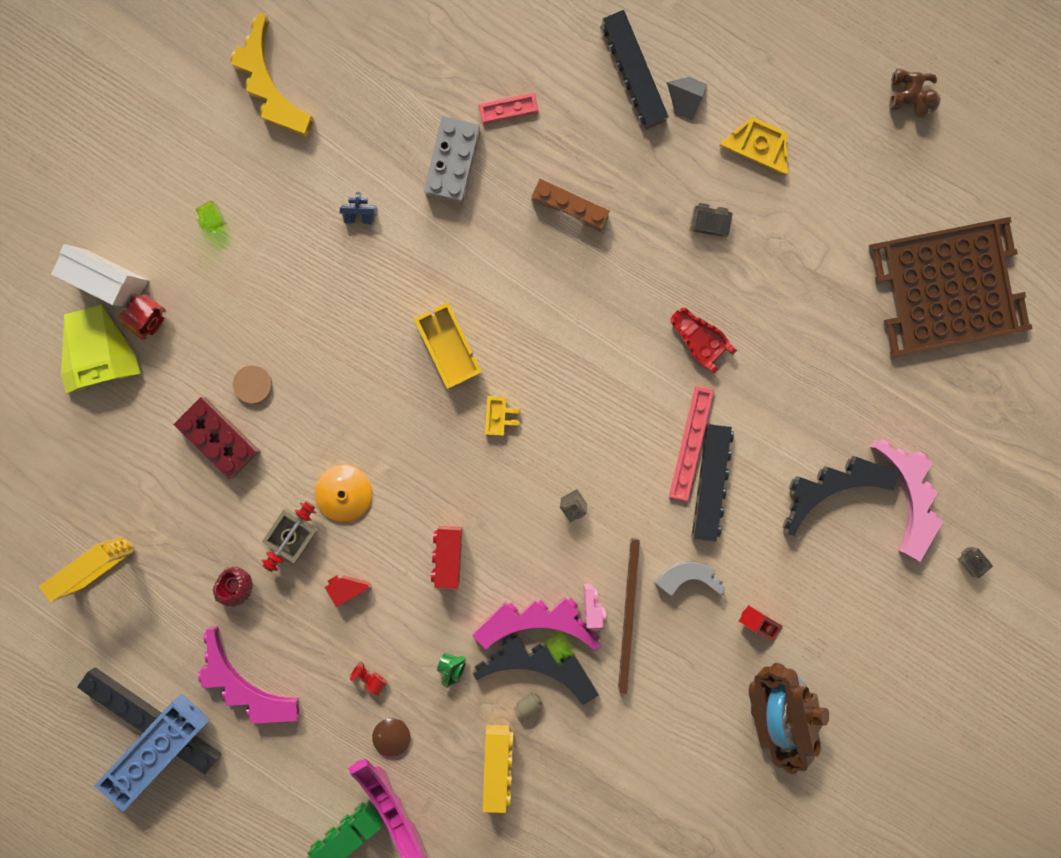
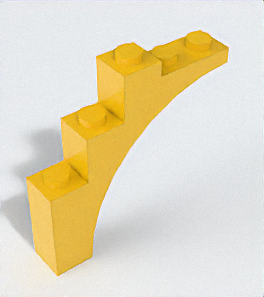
M258 13L257 18L254 17L252 21L251 34L245 39V48L237 46L236 51L232 52L230 58L231 65L234 69L251 75L246 81L245 88L250 96L266 101V104L263 103L260 110L261 118L265 122L308 138L314 119L310 114L296 108L287 101L274 85L267 68L265 56V39L270 21L265 14Z

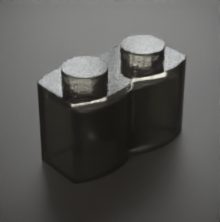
M699 203L698 206L695 205L693 207L689 231L726 238L729 236L733 213L729 212L728 208L717 207V209H712L708 204Z

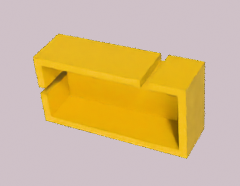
M449 302L433 309L436 315L432 316L430 311L414 318V321L446 388L450 389L483 372L475 356L471 358L470 355H473L472 349Z
M508 725L486 726L483 812L506 813V806H510L511 789H507V787H511V770H508V768H512V751H509V748H513V732L509 731Z

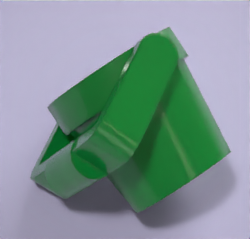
M443 653L437 671L443 674L441 684L445 688H449L460 681L467 661L463 656L457 657Z

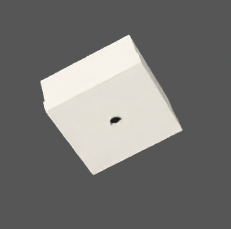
M66 244L63 245L59 259L51 275L112 305L123 307L129 306L130 300L135 294L140 296L149 281L89 250Z

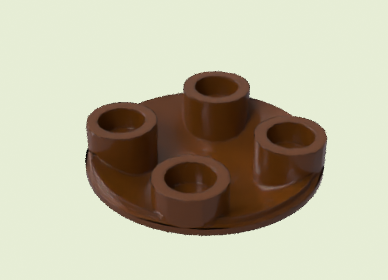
M394 718L382 720L374 728L372 734L373 745L382 755L389 757L398 756L409 746L410 731L403 720Z

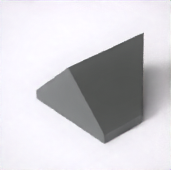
M691 77L667 82L675 114L692 120L707 84Z

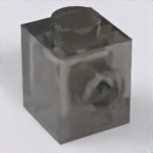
M578 489L561 498L560 509L571 523L587 514V503Z
M968 547L962 551V556L958 558L971 576L980 578L993 567L979 548Z

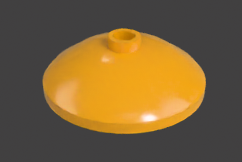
M349 465L335 466L325 471L319 478L315 487L316 504L327 518L336 522H350L358 519L368 510L372 501V486L368 477L358 468ZM340 491L345 492L344 498L339 497Z

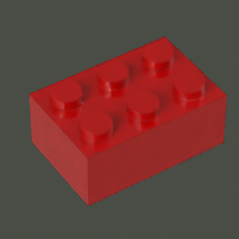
M439 526L433 532V544H436V549L432 552V563H435V568L431 572V582H434V588L458 589L462 527Z

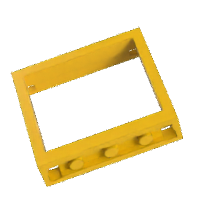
M123 536L98 543L39 587L50 602L77 593L134 552L133 546Z

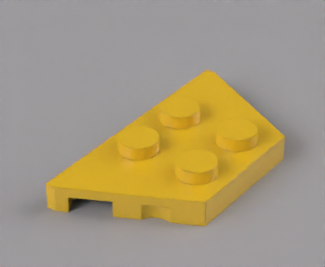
M749 118L719 145L785 176L789 172V168H787V132L757 118Z

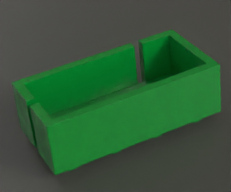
M370 800L365 804L361 802L356 806L355 812L351 816L349 814L344 816L340 820L339 826L336 828L334 826L331 827L321 841L317 839L310 846L311 849L307 852V858L348 857L364 843L361 839L362 836L368 840L380 830L383 819L377 808Z

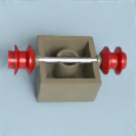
M307 501L305 503L300 502L302 507L300 510L295 509L296 514L288 508L281 512L262 543L274 550V552H266L268 558L261 560L262 566L270 572H273V570L278 571L277 564H283L281 555L292 563H296L319 531L318 528L307 522L312 520L310 518L311 513H317L314 510L315 506Z

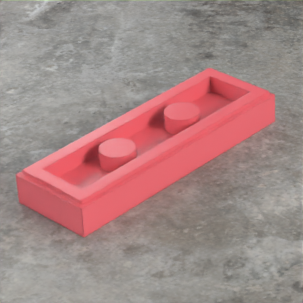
M535 93L478 104L482 125L539 112Z

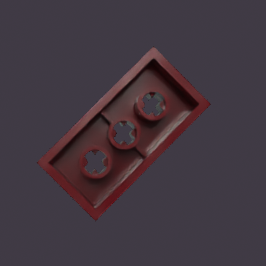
M200 397L173 424L228 479L234 478L260 452L206 397ZM201 421H206L204 423L205 428L201 427ZM215 434H219V435H220V436L218 437V439H219L220 441H215V440H214V439H215ZM228 448H233V455L228 454Z

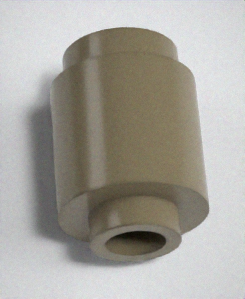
M529 693L516 703L517 706L513 709L523 721L525 718L529 719L542 709L541 704L543 702L537 694Z

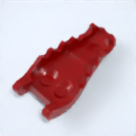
M680 308L672 315L670 322L680 333L693 357L713 374L718 371V368L713 363L726 350L731 355L737 352L721 330L694 316L687 308Z

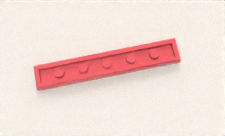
M698 386L694 388L669 498L686 502L689 500L714 390Z

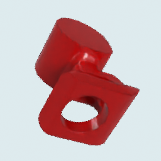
M359 661L349 675L351 681H355L357 677H360L361 681L366 683L365 688L379 696L388 683L386 679L376 672L370 674L361 661Z

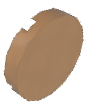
M245 366L234 376V393L240 400L246 403L262 402L271 392V377L261 367Z

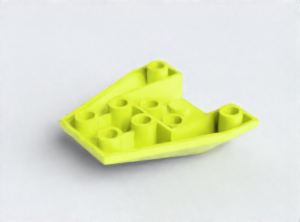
M103 305L64 314L61 377L66 394L113 379H124L141 374L136 354Z

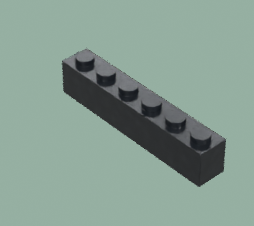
M621 10L603 18L600 26L601 33L609 41L607 44L611 55L614 54L617 60L615 61L616 69L619 73L622 72L624 88L630 91V102L633 108H637L639 113L637 118L640 125H644L646 130L666 122L669 117L625 11Z
M706 424L691 537L694 539L717 542V537L721 535L719 520L723 518L724 507H721L722 499L726 498L724 483L729 477V469L726 468L727 461L730 462L732 454L731 450H729L730 442L732 443L734 439V431H731L732 427Z

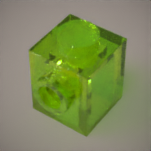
M211 200L195 208L199 217L197 222L202 229L216 233L227 224L214 201Z
M557 631L546 640L547 647L557 660L561 657L564 659L572 653V643L562 631Z

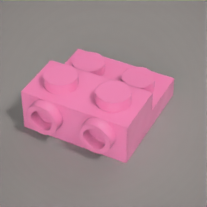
M584 584L586 626L591 628V631H601L603 622H606V610L598 602L597 591L593 589L592 584Z

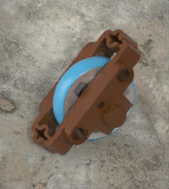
M774 663L771 667H763L749 685L751 715L755 720L761 749L770 751L772 762L776 767L783 768L789 774H795L798 771H806L815 757L819 756L821 751L819 731L822 726H826L829 722V710L820 707L817 694L810 692L809 688L798 678L797 673L793 669L786 668L781 663Z

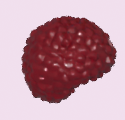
M233 566L225 569L219 575L212 589L215 601L227 607L242 605L251 596L253 589L251 575L240 567Z

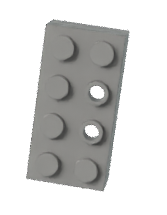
M442 116L424 189L426 196L463 204L480 134V125ZM446 143L448 144V148L442 149L441 145ZM442 162L444 166L438 168L437 163Z

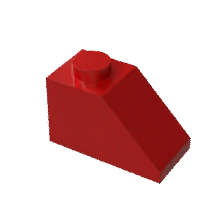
M336 575L327 581L329 584L324 588L337 607L367 590L372 585L364 580L345 575L339 578Z
M749 605L742 612L739 619L740 623L772 642L783 626Z

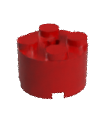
M135 294L131 298L126 310L119 314L118 319L121 320L123 327L140 339L145 340L147 339L146 335H153L160 328L165 319L162 314L163 312L166 313V309L147 295L139 296Z

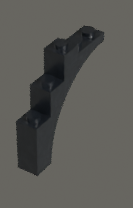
M852 456L846 462V473L824 466L818 472V483L796 476L795 479L791 480L789 490H791V495L797 497L795 500H792L789 508L791 513L789 518L786 517L783 523L784 533L795 536L806 515L819 502L841 490L860 486H875L893 491L900 473Z
M511 634L504 638V643L501 644L503 652L497 651L490 656L491 660L486 663L481 661L474 666L475 669L473 670V676L476 681L494 672L510 669H526L540 672L565 685L582 705L599 696L596 687L575 653L571 655L567 653L557 662L546 643L534 646L531 649L532 652L529 653L518 634L515 636Z

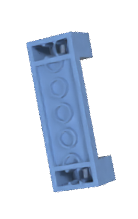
M180 694L94 786L124 812L210 719L189 699Z

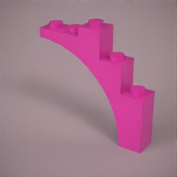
M565 596L549 612L547 611L548 606L542 600L538 602L534 599L520 614L517 613L519 610L512 602L508 604L505 601L472 635L487 649L500 638L519 630L551 628L579 638L594 651L600 646L598 642L600 638L593 631L589 632L585 628L586 623L579 616L575 618L579 613L577 609L578 604L572 598L568 600Z
M218 626L206 629L203 639L204 643L207 644L205 662L208 665H204L198 672V681L201 682V688L225 687L222 691L223 700H226V706L249 705L247 706V718H250V724L297 721L300 717L299 698L276 696L251 685L234 669L225 655L219 637Z
M367 759L356 761L354 765L348 768L350 775L361 785L377 808L394 840L400 857L427 858L415 824L407 818L401 799L392 791L386 772L379 766L374 767Z

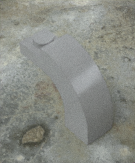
M695 561L675 563L666 568L654 581L671 596L683 582L691 579L705 582L720 595L725 590L721 586L723 582L715 575L711 578L715 572L712 568Z

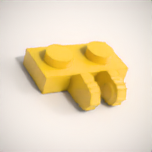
M487 396L485 434L504 436L505 425L520 426V421L505 420V413L521 414V409L506 408V397Z

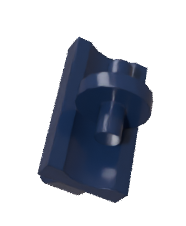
M356 192L355 198H348V203L355 205L342 204L340 207V214H342L343 221L346 224L355 223V214H362V224H372L377 211L376 205H361L368 204V198H361L360 192Z

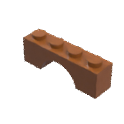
M539 179L531 200L543 206L567 213L583 224L600 232L610 212L542 179Z

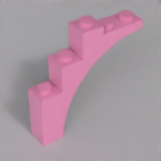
M883 439L881 441L874 440L870 447L881 454L892 465L894 470L900 473L899 478L906 493L908 521L906 532L898 551L921 562L943 521L938 519V514L928 510L938 492L933 489L934 486L923 481L933 462L929 461L928 456L922 452L910 453L907 457L908 453L901 449L896 451L891 448V443Z

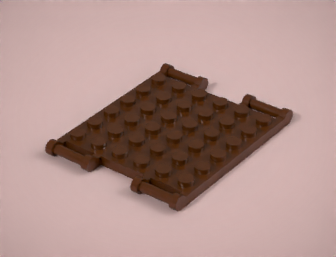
M1011 217L869 245L877 276L875 281L879 283L891 280L898 316L883 320L884 326H887L891 347L890 357L1033 329L1032 324L1029 323L1025 303L1026 292L1012 294L1005 257L1018 255L1011 232ZM999 225H1002L1007 251L1003 249ZM883 248L885 250L889 274L884 275L879 250ZM1014 300H1017L1022 326H1018ZM896 323H899L904 346L902 350H899L894 326Z

